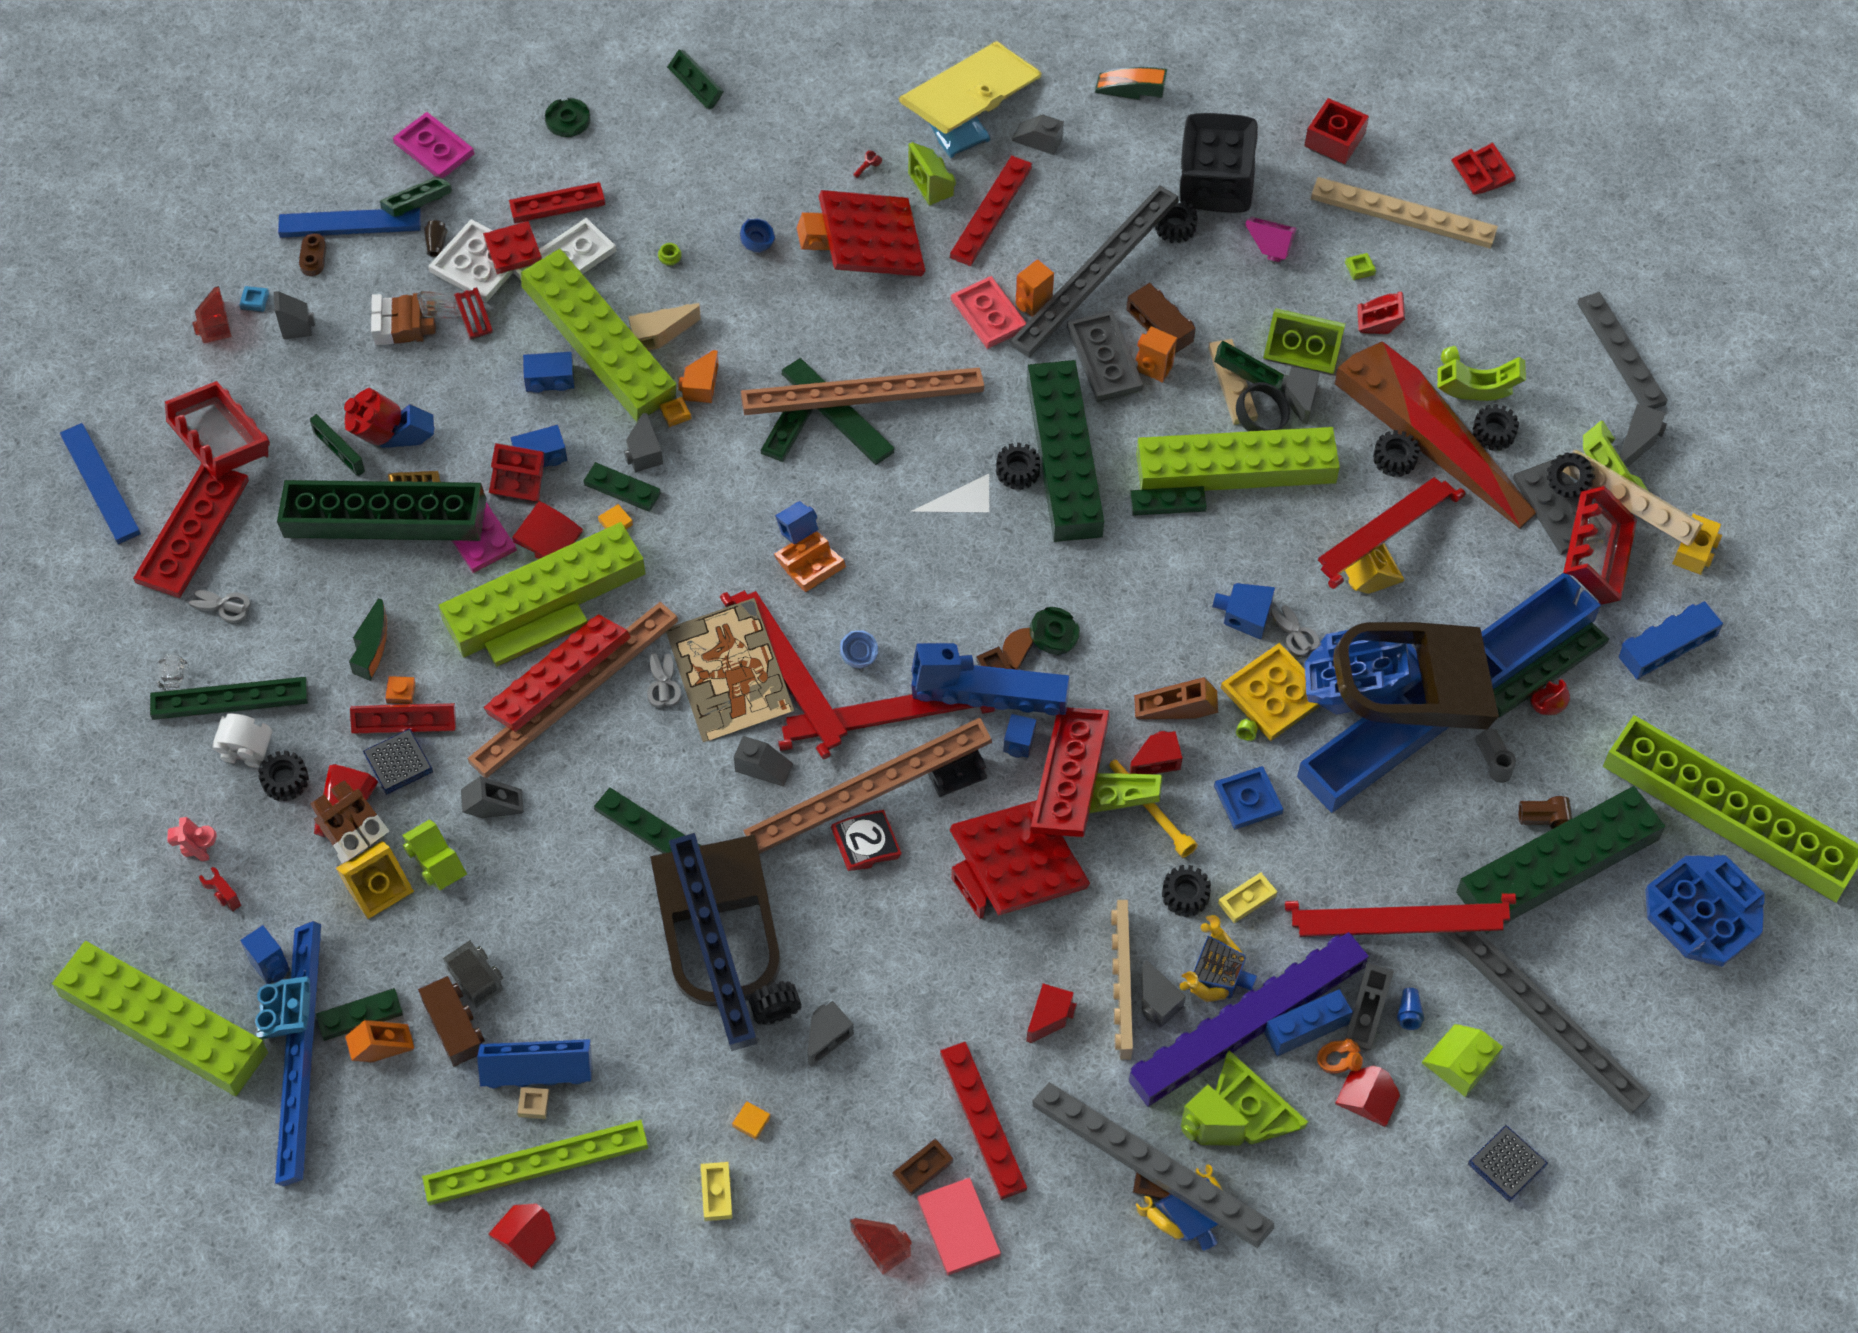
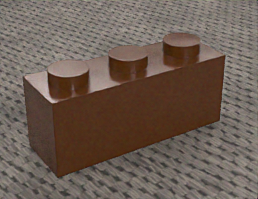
M1150 282L1128 296L1126 310L1147 332L1152 326L1177 337L1175 354L1194 342L1196 328L1193 322L1186 319L1179 312L1177 306L1171 304L1164 297L1162 291L1156 289Z
M446 976L419 988L421 1000L453 1067L476 1057L480 1044L484 1043L485 1040L479 1027L474 1029L470 1022L474 1020L469 1006H463L460 1001L463 998V994L458 983L452 984L449 976Z

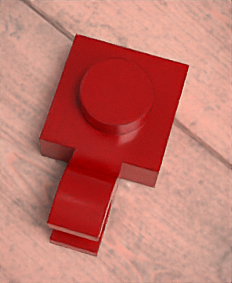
M215 867L210 868L214 875L211 880L204 879L202 875L199 876V880L204 888L217 891L214 893V897L222 907L227 905L233 912L242 906L237 894L220 876L219 871Z

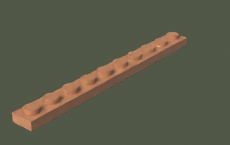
M979 367L741 390V401L744 415L979 393L984 392V382Z
M662 602L657 603L626 629L631 636L629 640L519 730L514 732L508 727L501 730L468 757L469 764L483 777L488 778L678 622L677 616Z
M981 718L975 719L743 830L745 836L755 834L758 851L761 854L991 744L992 739Z

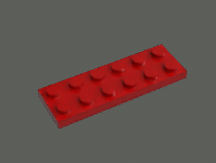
M201 463L134 575V582L181 598L248 484V475L230 470L223 473L216 481Z
M598 614L591 618L577 632L571 634L566 641L553 649L540 662L533 665L519 679L513 681L508 688L495 696L483 708L489 716L516 732L629 640L631 636L628 630Z
M1067 707L1066 715H1056L1031 823L1032 834L1084 837L1110 719L1109 710Z

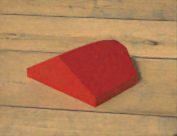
M1399 291L1395 294L1376 297L1365 304H1358L1359 332L1389 334L1405 320L1404 294Z
M1377 1066L1361 1068L1359 1071L1349 1072L1335 1104L1386 1127L1401 1094L1389 1072Z
M538 1204L513 1205L488 1234L531 1269L557 1240L549 1213Z

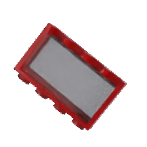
M218 381L165 401L166 422L216 481L223 473L261 457H269L268 446H270V441L266 433H262L257 428L255 421L244 413L242 406L231 398L229 391L223 388Z
M1605 486L1583 491L1580 494L1563 571L1564 574L1574 576L1599 601L1600 605L1621 601L1638 520Z

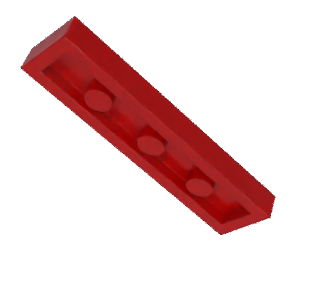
M600 182L509 200L514 223L606 205Z
M455 703L351 706V734L405 732L408 730L410 732L455 731Z

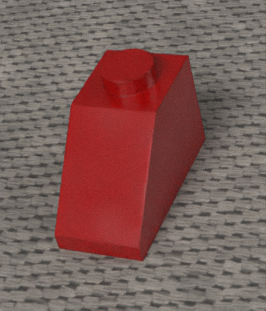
M1160 731L1150 735L1132 759L1129 774H1159L1181 770L1183 757L1176 731Z
M965 859L952 867L951 879L977 917L981 919L985 915L989 898Z
M1042 984L1027 1030L1026 1042L1033 1043L1066 1026L1068 1018L1073 1019L1077 1003L1073 1002L1074 992Z

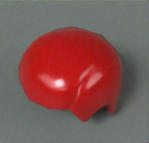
M1563 679L1559 680V685L1549 681L1545 689H1541L1532 695L1530 703L1539 714L1557 715L1567 708L1570 701V693Z

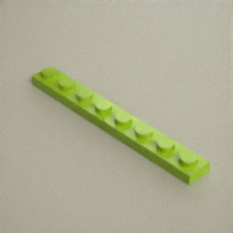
M640 1119L424 1175L422 1180L427 1203L430 1206L649 1148L642 1120Z

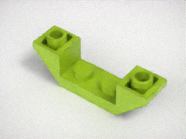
M1603 420L1583 435V450L1587 456L1647 490L1640 477L1630 474L1611 444L1616 439Z

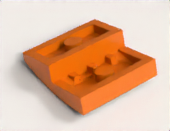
M818 531L798 543H790L774 553L776 560L804 592L809 591L846 567L844 559L830 548L828 540Z

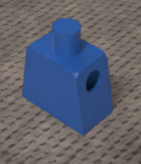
M1236 583L1233 586L1231 596L1216 593L1212 607L1226 611L1224 619L1226 626L1257 639H1262L1275 588Z
M955 643L916 644L911 668L916 692L955 685L958 683L960 671L974 669L972 655L959 656L958 647Z

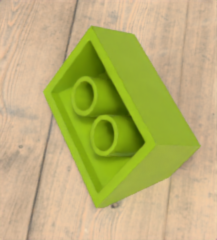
M1275 308L1263 358L1334 374L1346 323Z

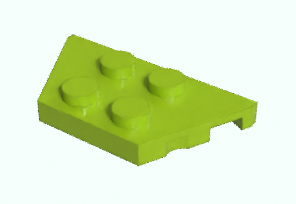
M1231 1051L1227 1053L1215 1091L1249 1121L1245 1140L1250 1145L1307 1127L1308 1121Z

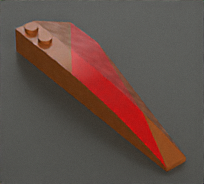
M1381 341L1353 354L1338 367L1334 383L1337 387L1392 430H1398V434L1401 435L1402 431L1406 432V437L1411 434L1413 441L1417 440V447H1420V451L1519 529L1536 514L1532 506L1422 372L1386 343Z

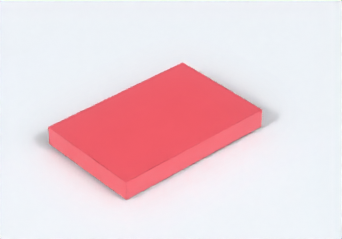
M992 276L951 294V301L987 349L1014 337L1027 324Z
M970 1178L917 1196L918 1203L947 1276L1001 1256Z

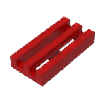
M478 287L473 288L471 291L465 290L464 293H455L454 297L469 339L493 333ZM472 296L475 297L476 303L478 305L482 320L486 328L484 330H482L479 318L477 316L474 304L472 302ZM465 298L477 329V332L474 333L462 302V299Z

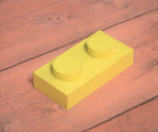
M1260 872L1221 897L1218 904L1232 922L1236 923L1275 898L1277 891Z
M729 1162L700 1164L704 1221L733 1219Z

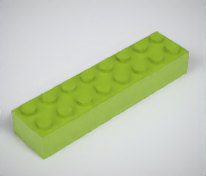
M560 248L521 272V283L525 292L636 422L642 414L647 413V415H650L660 408V404L676 398L675 381Z
M1333 427L1138 437L1136 458L1140 490L1204 486L1205 491L1336 484L1340 469Z
M622 522L439 604L441 618L462 657L465 658L484 649V643L573 603L577 602L578 605L646 575L644 559Z
M86 940L52 982L59 997L237 1097L269 1053L262 1039Z

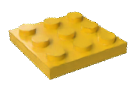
M1280 643L1221 683V689L1251 721L1254 720L1257 727L1270 741L1321 706L1317 703L1308 702L1305 669Z

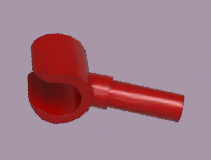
M872 150L867 151L864 157L865 161L853 175L857 178L870 165L874 167L879 166L882 162V157L876 155Z

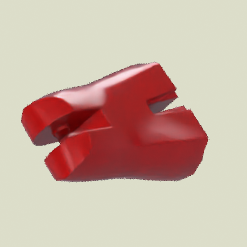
M337 764L329 765L323 794H325L333 806L338 800L330 789L345 781L353 791L359 789L367 801L377 786L378 780L366 772ZM315 822L314 834L326 837L320 826Z

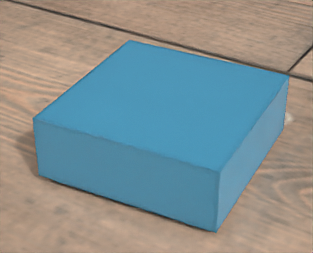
M244 286L239 304L240 309L264 312L269 296L268 288Z

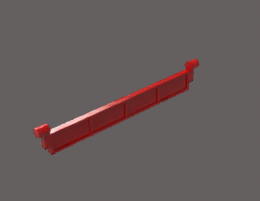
M1433 477L1318 558V561L1323 565L1320 570L1330 578L1328 581L1329 587L1335 589L1344 582V578L1340 573L1448 497L1453 502H1458L1465 497V491L1462 488L1455 490L1447 481L1441 483L1436 477Z
M745 590L733 596H730L728 592L721 594L720 599L725 607L752 598L755 599L783 680L823 742L817 745L816 750L822 759L829 758L831 755L829 750L841 745L842 741L840 738L846 736L848 732L757 591L747 594Z
M911 694L834 708L833 711L846 731L975 707L968 704H946L941 701L932 700L924 702L914 699ZM980 707L982 714L995 712L994 707ZM805 714L786 717L787 725L781 726L784 740L778 741L779 750L793 749L792 741L818 737L817 732Z
M1502 894V903L1314 910H1299V901H1285V912L1292 911V927H1299V937L1343 936L1348 932L1351 935L1504 931L1503 921H1510L1509 904H1516V894Z

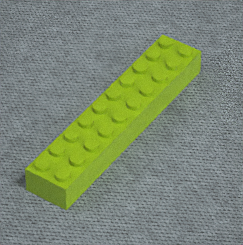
M1635 715L1630 719L1607 754L1602 766L1605 769L1835 903L1858 868V843Z

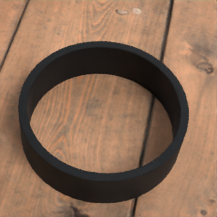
M1260 382L1250 385L1239 395L1236 402V414L1239 422L1247 431L1281 430L1289 421L1290 407L1286 397L1278 388L1271 384ZM1247 392H1263L1277 403L1281 413V422L1278 428L1265 429L1251 420L1245 409V396Z

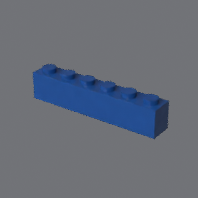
M974 665L973 670L960 671L958 683L955 685L916 692L912 679L911 687L913 698L924 702L932 700L941 701L946 704H968L972 707H994L998 710L1015 709L1025 713L1042 712L1055 716L1058 714L1066 715L1070 684L1069 675Z

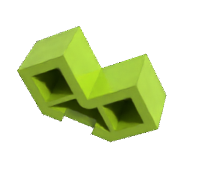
M430 819L402 835L406 842L403 844L405 852L410 859L414 857L424 871L422 876L429 886L433 885L438 890H442L467 875L458 855L448 847L438 826Z

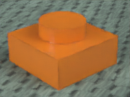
M389 676L385 697L386 703L412 704L415 678Z

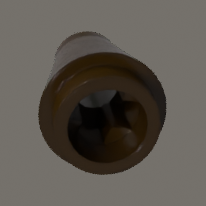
M431 220L424 227L428 256L437 257L443 249L448 230L442 221Z

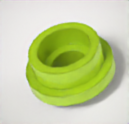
M665 243L658 251V259L664 265H675L682 257L680 248L674 243Z

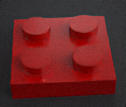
M529 221L483 233L497 275L533 265L542 259Z

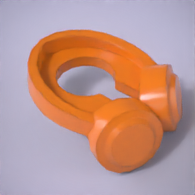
M1348 1038L1344 1041H1333L1324 1045L1317 1055V1062L1320 1068L1331 1074L1342 1073L1348 1069L1359 1071L1362 1067L1363 1059L1359 1053L1361 1051L1359 1045ZM1339 1052L1343 1054L1349 1052L1348 1056L1342 1058L1338 1064L1329 1065L1327 1063V1057L1330 1053Z

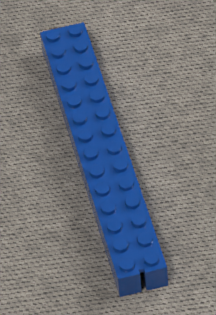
M1562 573L1481 632L1493 689L1583 627L1595 621L1601 605L1586 590L1581 592L1577 605H1575L1574 603L1581 586L1570 575ZM1421 676L1405 686L1393 704H1426ZM1362 717L1300 762L1297 778L1333 813L1449 727L1380 723Z

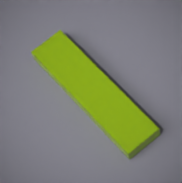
M576 602L484 644L497 667L579 630L588 621Z

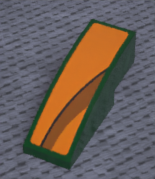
M1130 67L1102 72L1098 75L1095 93L1140 100V95L1163 98L1167 69Z
M380 598L377 599L353 636L356 651L349 660L352 673L371 681L379 666L387 637V614L383 600Z

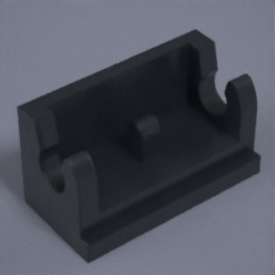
M978 750L928 773L939 797L987 779V774L984 770L986 765Z

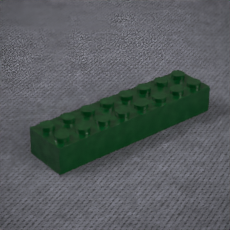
M1076 360L1028 364L1027 386L1041 460L1053 541L1102 538L1104 516Z
M284 480L277 524L284 538L480 541L487 499L482 484L477 482Z
M1632 786L1461 878L1456 893L1465 905L1502 903V894L1515 893L1516 904H1509L1511 921L1657 842L1666 826L1637 788Z

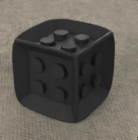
M1194 113L1187 116L1181 156L1182 175L1179 186L1181 204L1184 200L1187 201L1186 206L1192 204L1193 209L1214 212L1237 213L1250 210L1254 188L1255 151L1258 137L1256 119L1243 115L1222 113Z

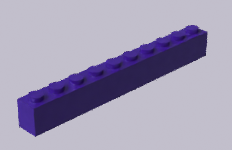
M1350 932L1342 937L1340 935L1333 937L1326 947L1321 950L1315 949L1306 956V960L1299 964L1297 962L1291 964L1285 969L1284 974L1277 978L1276 976L1269 978L1264 982L1263 987L1256 992L1254 990L1247 992L1241 998V1001L1234 1006L1229 1004L1212 1020L1210 1018L1203 1020L1197 1026L1198 1029L1190 1034L1188 1032L1181 1034L1173 1045L1168 1048L1166 1046L1159 1048L1148 1061L1141 1060L1131 1068L1129 1083L1147 1107L1153 1105L1224 1059L1229 1051L1233 1053L1263 1034L1267 1021L1316 1000L1364 969L1369 956Z

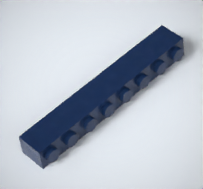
M692 833L669 840L731 1052L758 1044L696 835Z

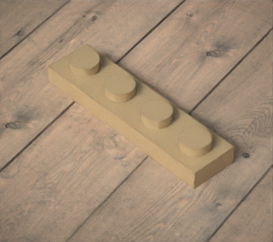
M1232 339L1222 340L1234 346ZM1222 341L1211 342L1208 348L1233 424H1241L1236 414V402L1239 395L1248 388L1247 381L1214 362L1217 347ZM1247 392L1245 396L1246 412L1252 421H1257L1258 414L1251 393Z

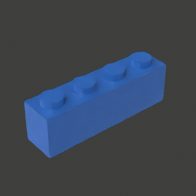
M1705 601L1698 605L1692 604L1683 613L1666 618L1661 625L1657 627L1651 626L1642 635L1625 640L1618 657L1637 680L1717 637L1723 622Z
M590 1039L480 1044L477 1055L480 1087L500 1088L506 1085L526 1087L530 1084L553 1086L558 1083L570 1082L578 1085L591 1082L593 1066Z

